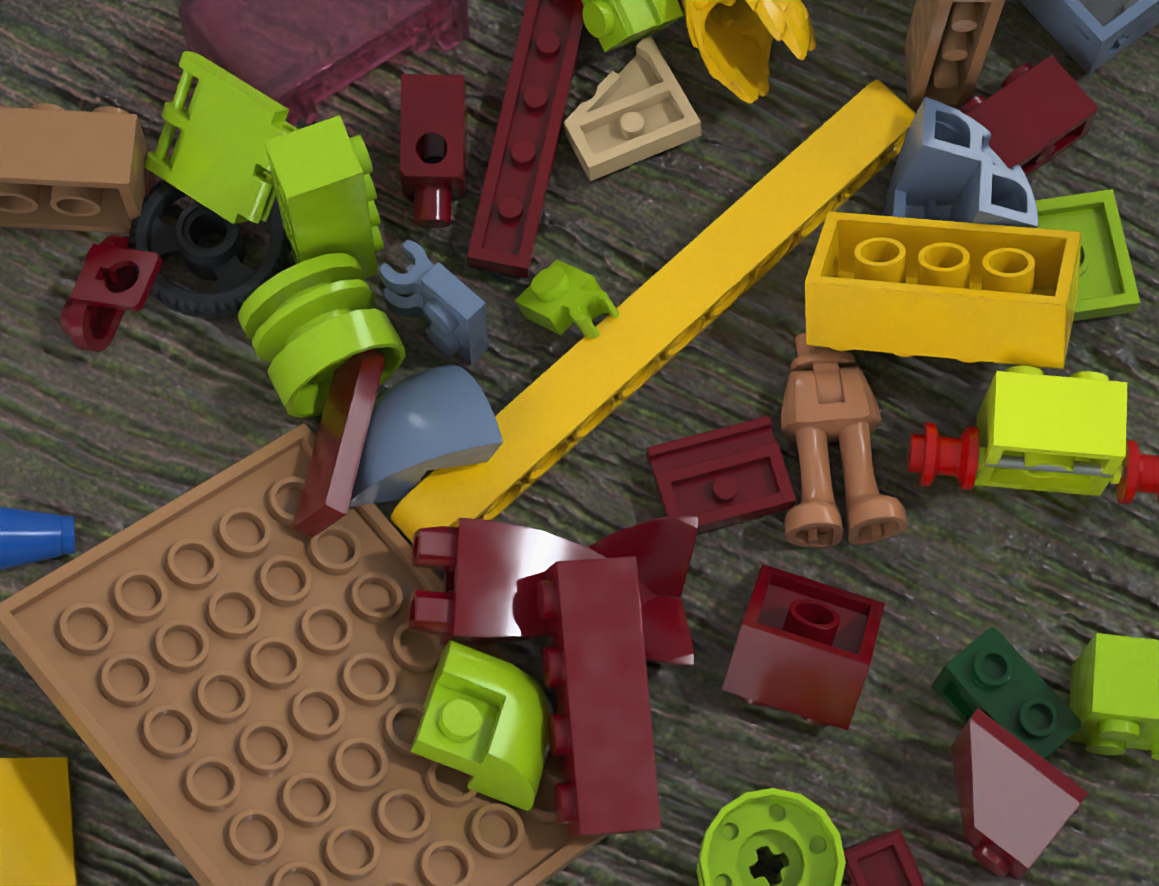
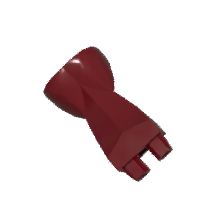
M677 515L654 518L613 532L588 547L541 530L493 520L458 518L450 526L420 528L413 535V567L444 569L443 592L415 590L411 593L408 626L418 631L441 635V644H447L449 639L464 645H483L551 637L549 620H540L537 608L538 580H546L545 570L556 561L636 556L646 661L674 668L693 666L694 650L681 596L697 535L698 517Z

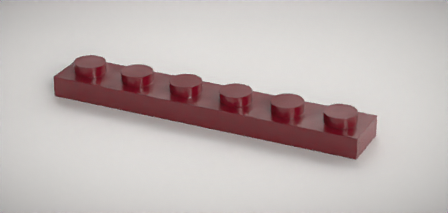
M581 0L526 1L467 253V267L524 278L529 276L585 28L583 21L584 6Z

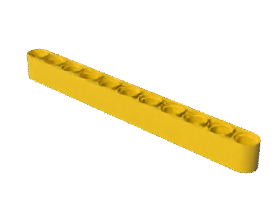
M875 80L868 84L616 308L619 312L617 318L609 314L596 326L600 333L598 337H583L502 409L495 418L503 443L488 462L435 469L400 501L392 512L390 520L413 543V535L420 528L450 526L458 518L495 519L825 221L828 211L835 212L899 155L916 113L882 81Z

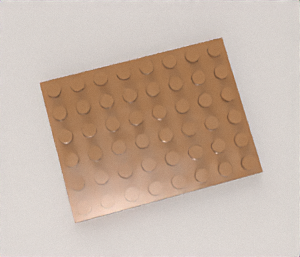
M305 423L0 602V638L200 886H542L607 836L568 838L567 824H558L554 807V787L556 783L563 782L561 755L553 756L551 750L534 805L530 812L467 788L471 775L410 752L425 710L423 705L439 658L446 644H441V635L409 628L411 593L415 590L443 592L444 584L430 568L413 567L412 547L374 503L348 507L345 516L313 538L293 529L317 438ZM495 643L466 645L510 662Z

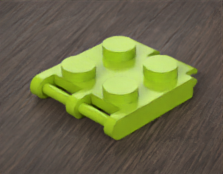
M184 51L179 62V67L183 69V73L173 101L164 104L161 117L166 121L155 151L147 153L144 167L232 224L248 220L258 224L260 219L266 222L276 198L272 174L267 172V170L270 172L271 170L264 141L298 130L286 122L289 109L205 57L194 52ZM194 77H196L199 80L197 82L189 108H186L184 105L186 103ZM176 128H179L180 133L172 156L169 158L167 154Z

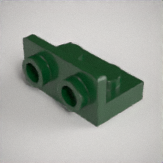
M994 627L987 629L943 667L931 686L965 725L974 712L980 709L1045 760L1081 727L1079 718Z

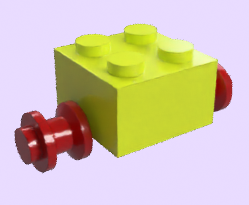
M1014 366L1006 369L1005 372L996 371L977 412L976 426H966L961 436L955 438L940 436L936 423L924 422L921 434H910L907 452V472L918 473L919 486L930 487L937 475L956 476L961 490L972 491L974 485L1100 496L1108 483L1111 482V484H1116V496L1119 504L1130 505L1137 492L1156 494L1159 502V455L1141 454L1135 440H1126L1128 382L1109 381L1107 375L1099 372L1084 371L1074 373L1070 377L1044 375L1041 369L1032 366Z

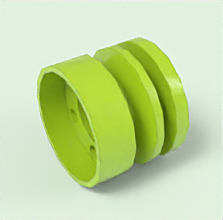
M346 253L324 254L304 260L281 271L259 286L243 302L237 315L246 337L252 339L253 349L258 359L271 363L267 370L269 380L287 414L297 418L323 414L334 370L354 354L375 349L385 355V363L379 386L398 370L406 357L405 347L387 314L376 308L371 309L375 303L374 291L369 283L364 282L363 271L356 258Z
M776 788L744 793L721 808L705 832L701 842L696 867L699 886H770L765 877L754 879L750 873V870L758 862L757 853L765 852L766 857L770 861L780 859L784 864V868L776 876L778 885L773 886H841L846 861L840 833L824 809L799 793Z

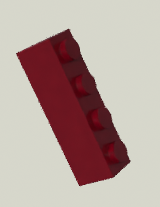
M632 556L556 561L545 570L546 580H538L537 608L540 620H549L551 647H544L542 667L546 687H555L557 714L549 716L548 729L551 753L553 756L561 755L563 782L556 783L554 787V807L558 824H567L568 838L640 833L661 829L637 558Z

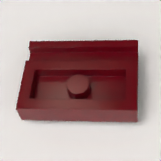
M770 416L647 447L646 457L652 469L655 487L664 516L682 515L698 517V534L792 509L795 506L796 497L779 444L776 442L771 428Z

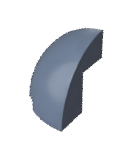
M925 97L911 123L899 153L888 188L882 216L1029 228L1038 227V212L1035 198L1021 167L1017 164L1008 168L1000 157L989 147L991 133L984 126L953 107Z
M449 364L415 373L389 388L375 400L349 507L401 500L416 486L427 470L484 463L490 460L502 445V436L484 392L465 369Z

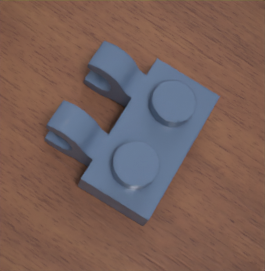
M406 240L402 244L403 255L414 265L410 264L405 269L406 273L404 274L395 272L385 262L379 267L381 280L386 286L383 290V297L387 308L400 317H423L427 326L425 329L427 337L441 352L449 357L457 353L472 365L488 349L486 303L440 262L434 265L427 258L424 249L419 244ZM415 293L410 297H401L397 295Z

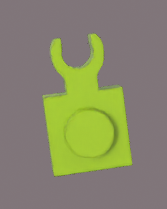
M558 259L548 268L539 272L532 280L531 285L514 300L526 319L559 335H562L573 323H576L584 336L596 338L600 333L592 323L594 318L601 314H610L614 318L619 316L615 305L607 293L602 291L593 275Z

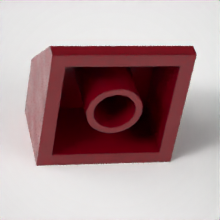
M762 564L721 690L736 694L743 701L752 705H770L800 715L807 722L817 726H834L848 731L871 664L885 603Z

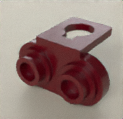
M109 235L99 245L93 244L86 255L85 264L69 297L70 299L64 304L61 312L62 329L67 335L71 336L77 348L100 352L110 345L125 311L138 312L143 308L162 265L160 256L155 252L130 249L128 236ZM134 266L138 267L139 275H137Z

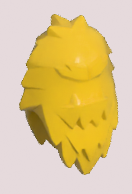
M680 0L684 8L687 29L694 48L699 49L709 73L737 97L749 104L756 101L758 95L764 97L769 92L768 76H770L768 61L773 38L779 42L782 39L797 59L800 60L805 59L808 50L813 51L816 47L812 20L801 0Z

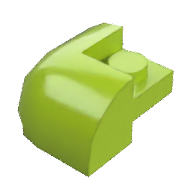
M449 639L439 658L423 705L425 710L410 752L469 774L471 776L467 788L530 812L534 805L550 752L548 720L549 716L553 715V707L538 680L510 662Z

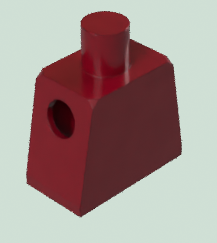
M401 74L400 181L404 196L414 198L413 224L419 227L444 228L450 226L451 198H463L466 194L468 104L464 75ZM431 159L442 160L436 164L425 163Z

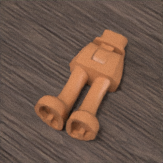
M806 333L797 335L795 337L797 358L792 361L790 366L791 372L787 378L781 412L783 438L797 444L801 477L800 504L794 506L785 517L784 528L787 541L801 547L830 548L838 545L842 540V520L835 504L827 444L839 442L846 496V526L849 543L852 545L871 544L902 533L907 528L903 504L895 497L881 495L877 486L872 461L870 434L878 429L882 419L877 401L860 366H856V357L847 351L806 345Z

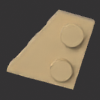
M648 36L636 45V56L619 74L612 70L597 86L596 94L590 100L582 102L564 121L565 136L590 181H593L700 137L701 121L652 36Z

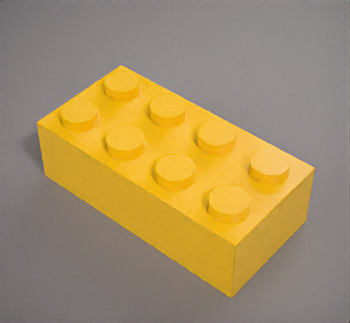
M828 211L805 279L806 345L829 347L837 351L864 350L886 352L901 357L918 355L950 358L965 363L983 361L1032 366L1039 369L1044 367L1064 369L1078 298L1081 232Z

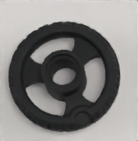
M165 180L163 182L159 181L149 191L150 193L145 195L141 216L133 219L129 234L130 249L155 252L162 260L175 255H183L188 269L195 276L208 281H218L217 289L214 293L194 292L172 283L159 269L149 293L169 309L196 318L198 316L202 318H218V316L227 317L238 314L243 302L259 286L287 269L291 257L292 247L283 227L277 196L267 219L270 229L269 249L265 260L258 270L251 269L243 264L245 244L239 223L232 224L198 201L190 204L182 211L176 226L167 225L160 221V217L173 203L187 195ZM210 233H219L226 236L219 245L212 248H202L197 245V242L203 236ZM134 266L137 275H139L138 267Z

